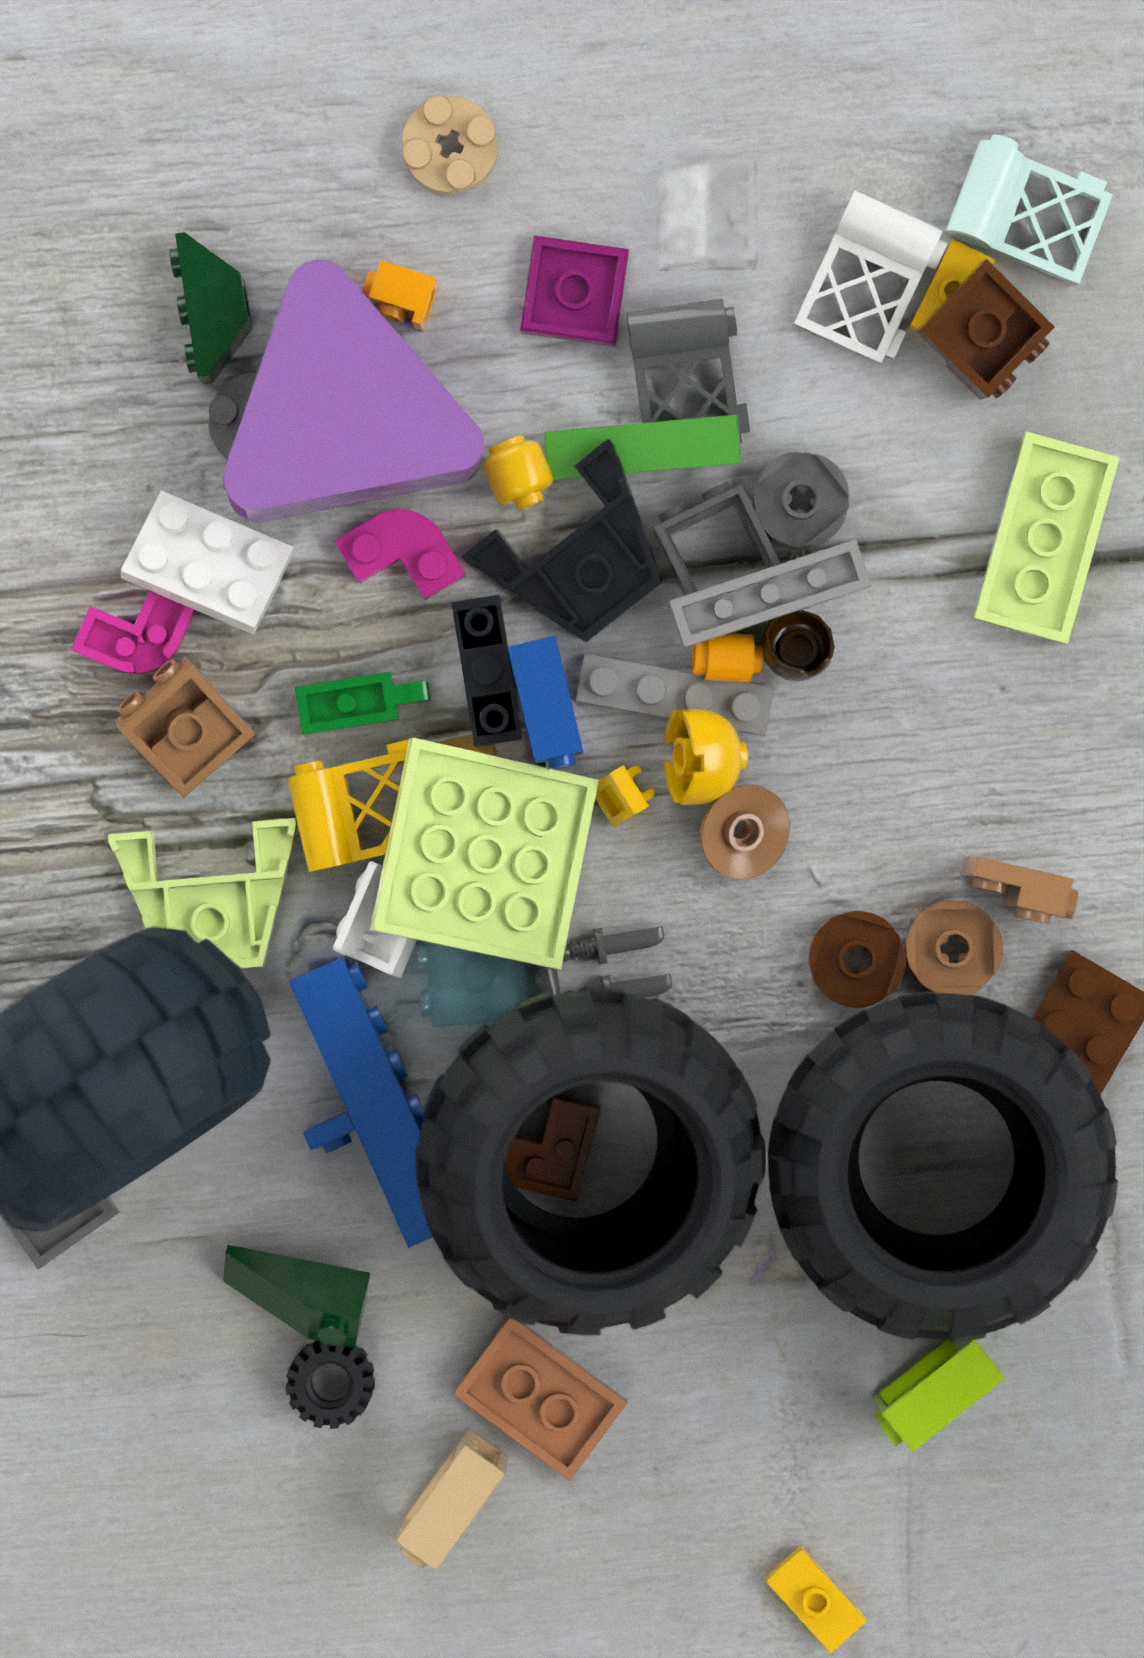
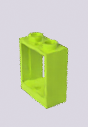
M944 1339L873 1396L879 1408L873 1415L878 1420V1425L895 1446L904 1441L913 1453L1002 1382L1005 1377L975 1340L950 1343L948 1339Z

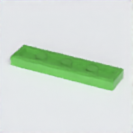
M738 415L544 432L547 463L553 480L582 477L574 466L607 439H611L615 444L625 474L742 463Z

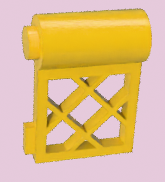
M409 740L386 745L387 755L324 769L322 760L294 766L296 776L287 778L308 872L385 855L390 831L381 846L363 850L359 829L368 814L391 828L392 820L374 810L373 806L386 785L398 792L399 785L390 780L400 762L405 761ZM391 764L384 775L373 769ZM365 771L380 780L367 804L350 794L347 774ZM353 804L362 809L357 820Z

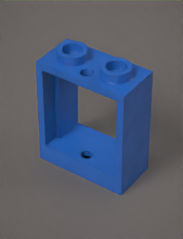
M556 636L509 646L508 652L535 763L537 765L546 763L547 770H558L576 765L575 756L584 753Z

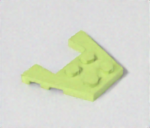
M296 818L252 822L256 861L255 873L159 881L154 831L108 834V842L123 871L122 875L128 889L133 894L145 928L162 927L186 930L197 943L205 938L209 939L240 968L263 967L298 827Z

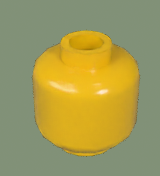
M520 435L488 449L490 457L484 461L483 470L497 503L501 505L515 503L517 511H521L544 501L541 492L552 485L553 476L539 443L525 441L524 436Z

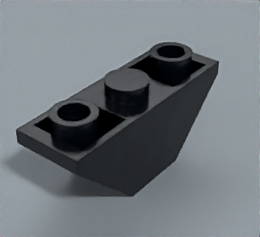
M500 595L451 602L474 747L523 740Z

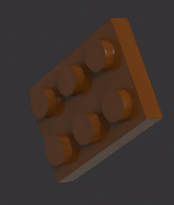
M1070 950L1031 1018L1054 1033L1075 1053L1091 1074V1078L1101 1095L1144 1022V991L1074 950Z

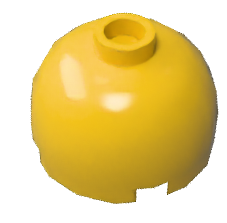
M686 709L674 710L664 733V743H673V763L663 759L666 784L671 798L675 803H681V805H699L713 802L734 787L738 781L740 771L746 768L748 762L747 746L744 741H739V736L732 724L724 716L712 710Z

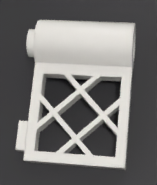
M855 190L794 324L880 364L885 355L894 359L906 334L905 331L898 327L926 266L934 270L936 269L948 244L939 239L943 230ZM839 248L858 257L864 276L837 285L831 265ZM866 261L883 269L870 273ZM892 272L909 280L901 299L881 306L872 281L873 278ZM828 274L832 288L819 293ZM867 281L876 308L849 318L840 291ZM833 293L835 294L844 318L843 321L824 327L807 319L815 300ZM897 306L888 325L884 311ZM878 313L885 333L876 351L858 342L851 323ZM846 325L850 338L833 330Z

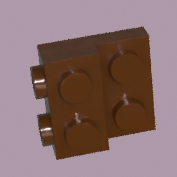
M984 259L926 319L916 332L948 363L946 367L978 399L989 398L991 395L997 399L1017 379L1012 372L1024 360L1028 363L1033 362L1048 347L1050 342L1045 337L1055 326L987 259Z

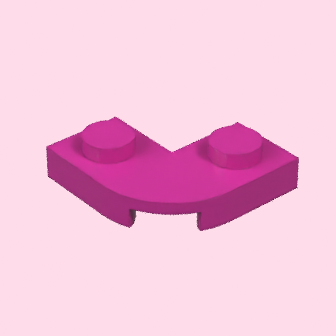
M399 509L383 512L334 540L360 584L399 560H402L425 601L466 577L464 570L438 527L431 520L414 511Z
M152 591L148 592L135 624L90 606L71 650L122 672L130 674L149 673L159 669L176 655L196 610Z

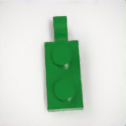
M392 672L295 687L302 735L399 720L397 706L431 701L429 685L426 680L394 685Z

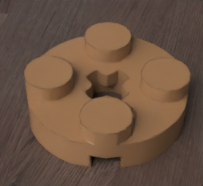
M941 901L921 911L914 918L905 938L904 949L908 968L918 983L934 993L974 994L989 982L1002 962L1003 941L999 928L987 913L974 904L965 901ZM957 934L958 942L966 944L967 951L958 955V962L950 963L948 955L940 952L941 944L948 943L949 935Z

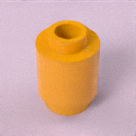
M730 633L692 646L691 655L692 675H703L706 681L750 683L753 673H761L763 650L760 644H754L753 634Z

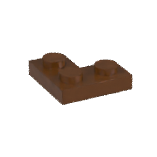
M558 1095L553 1096L542 1139L538 1140L515 1134L510 1143L505 1162L515 1186L577 1202L601 1110L600 1106Z

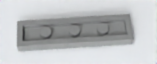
M855 539L670 600L669 604L685 649L870 588L871 582L857 540Z
M584 654L576 702L669 719L674 710H712L724 716L736 731L766 736L774 688L744 682L706 681L703 675H692L689 672Z

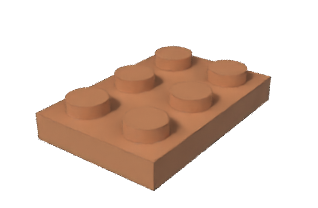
M509 1317L453 1392L455 1397L569 1481L627 1404V1399L526 1324Z

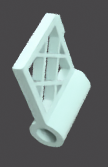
M994 134L990 140H980L945 233L952 239L965 245L987 249L1071 285H1078L1113 196L1112 193L1104 191L1107 182L1082 171L1078 173L1077 178H1073L1028 159L1018 151L1019 144L1016 141L1002 135ZM1030 174L1046 180L1053 196L1052 200L1034 208L1031 207L1024 191ZM1059 186L1070 190V192L1062 195ZM1080 194L1096 201L1097 203L1090 221L1075 226L1065 200ZM1020 203L1023 213L1014 216L1017 206ZM1056 204L1067 231L1045 240L1034 213ZM1026 217L1037 244L1021 250L1004 243L1010 225ZM1087 228L1083 240H1081L1078 231ZM1067 236L1070 237L1077 253L1071 270L1055 264L1048 248L1049 244ZM1039 249L1042 258L1030 253Z

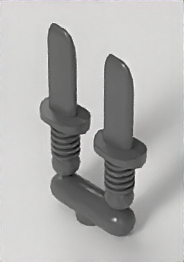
M663 926L603 936L602 928L593 929V940L589 938V940L585 939V941L580 940L578 942L576 940L575 943L573 941H570L569 944L566 943L563 962L570 959L576 960V958L579 960L581 959L580 957L585 959V956L590 958L591 955L595 957L597 955L598 964L608 963L607 955L645 949L661 943L664 939ZM534 965L539 995L548 992L552 996L560 995L557 970ZM671 973L611 983L610 975L601 976L602 987L620 988L625 993L642 997L663 994L672 987ZM580 989L578 991L569 990L565 993L580 992Z

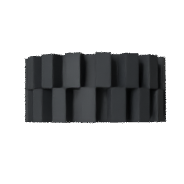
M314 1340L313 1343L306 1344L300 1350L288 1369L286 1376L288 1380L285 1386L286 1395L289 1394L291 1398L290 1406L293 1410L297 1409L301 1413L299 1418L304 1422L307 1419L313 1421L314 1427L322 1428L323 1425H329L330 1429H336L344 1423L349 1425L354 1422L358 1415H362L371 1400L375 1387L373 1363H369L366 1358L368 1354L363 1348L359 1350L357 1347L331 1346ZM334 1364L340 1366L347 1373L349 1389L343 1397L337 1400H326L315 1392L312 1385V1377L314 1372L323 1365Z

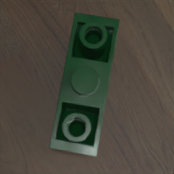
M185 232L176 233L177 248L169 249L174 278L182 277L185 296L177 297V306L181 325H189L192 343L184 345L186 363L189 373L197 372V377L203 385L211 384L216 380L253 329L246 282L239 271Z

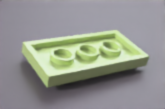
M1026 431L1024 433L973 620L1059 644H1068L1120 457Z

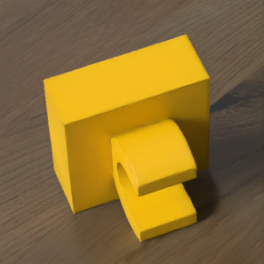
M623 765L598 782L595 799L613 828L649 807L646 801L650 800L655 794L653 788L641 793L633 781V777L642 772L640 766H634L627 770Z

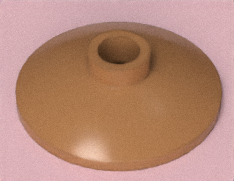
M744 784L733 787L730 791L714 800L704 815L700 830V843L707 862L720 874L737 880L755 878L767 872L778 862L789 840L790 820L787 809L775 793L762 786ZM742 820L743 827L741 832L733 835L735 826Z

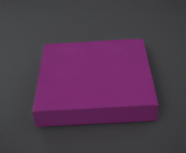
M534 235L520 333L615 347L629 249Z

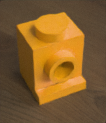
M380 260L377 272L369 270L362 293L374 306L378 307V311L384 318L404 323L406 316L413 318L414 329L424 332L438 290V283L435 277Z

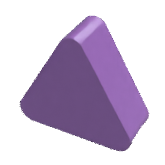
M313 260L297 268L290 278L224 469L223 482L233 510L245 520L262 523L465 483L475 475L479 468L484 449V437L477 424L343 269L327 260Z

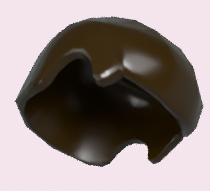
M805 610L768 621L761 639L765 663L774 674L790 681H804L821 674L830 665L835 649L831 628L819 615Z

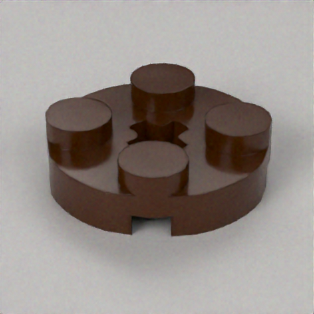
M849 911L832 916L817 930L809 947L808 965L813 982L826 997L846 1007L864 1008L882 1001L897 989L905 973L906 953L899 935L884 918L865 911ZM856 945L864 946V955L870 958V964L868 967L860 966L857 973H852L849 971L850 963L843 960L846 951L853 952Z

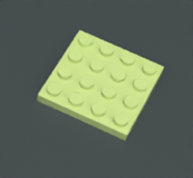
M414 737L410 738L370 930L561 970L599 780L553 769L547 770L545 767Z

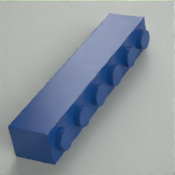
M344 956L290 980L289 983L408 1248L433 1237L421 1206L415 1171L416 1146L419 1144L421 1123L424 1120L422 1113L424 1107L417 1094L409 1097L401 1079L408 1076L406 1067L397 1050L389 1053L382 1035L388 1032V1028L378 1006L369 1008L362 991L369 988L360 965L357 961L349 964L347 957Z

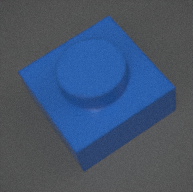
M345 1111L308 1128L303 1132V1135L311 1151L323 1146L325 1153H329L352 1142L349 1133L355 1131L348 1112Z

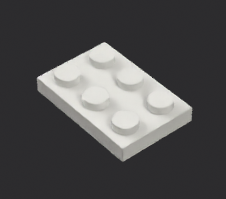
M161 490L121 568V579L254 635L293 556L294 547Z

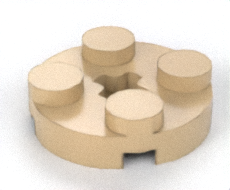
M433 96L412 113L403 130L402 148L404 161L415 181L430 192L451 196L458 195V192L467 191L472 187L474 189L487 180L495 167L498 157L495 125L479 105L468 99L458 96ZM450 134H455L458 136V144L463 147L460 154L452 152L448 158L441 155L442 147L437 143L441 137L448 138Z

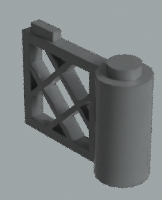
M721 298L627 312L628 332L642 423L655 422L664 409L678 420L686 419L668 405L684 382H686L707 398L694 418H701L711 403H714L728 415H738L740 443H742L741 433L750 432L747 403L737 404L729 337L737 336L734 307L725 308ZM720 358L723 379L712 394H710L691 380L689 376L700 361ZM692 362L685 373H682L673 366L674 364ZM665 366L680 378L664 401L647 389L645 369ZM723 387L725 390L726 405H724L716 398V396L719 394ZM649 398L660 405L652 417Z

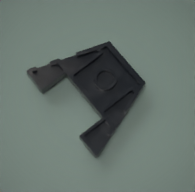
M607 439L574 466L602 501L604 508L529 568L499 529L492 531L462 555L468 564L487 574L502 587L512 591L533 605L535 609L584 642H589L663 583L618 451L611 439Z

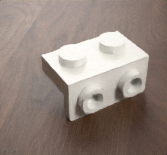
M371 861L357 880L356 894L347 915L338 925L337 939L333 950L342 955L355 958L387 974L401 978L417 940L370 930L383 865Z

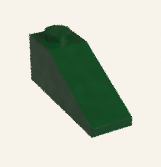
M227 1245L223 1282L308 1339L318 1340L331 1346L343 1345L356 1348L367 1300L370 1272Z

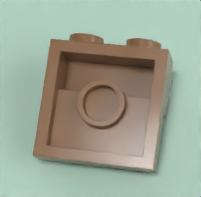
M187 657L179 664L175 659H171L162 665L153 676L157 684L143 696L138 691L129 695L117 708V712L121 716L115 720L118 730L183 798L191 793L255 735L254 730Z
M965 856L961 875L973 878L971 887L1006 894L1004 905L1016 907L1014 917L1050 924L1051 916L1072 919L1078 899V890L1072 889L1073 878L978 856Z

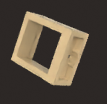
M469 1427L402 1520L396 1540L402 1546L400 1553L420 1568H424L427 1564L434 1570H437L504 1477L508 1455Z

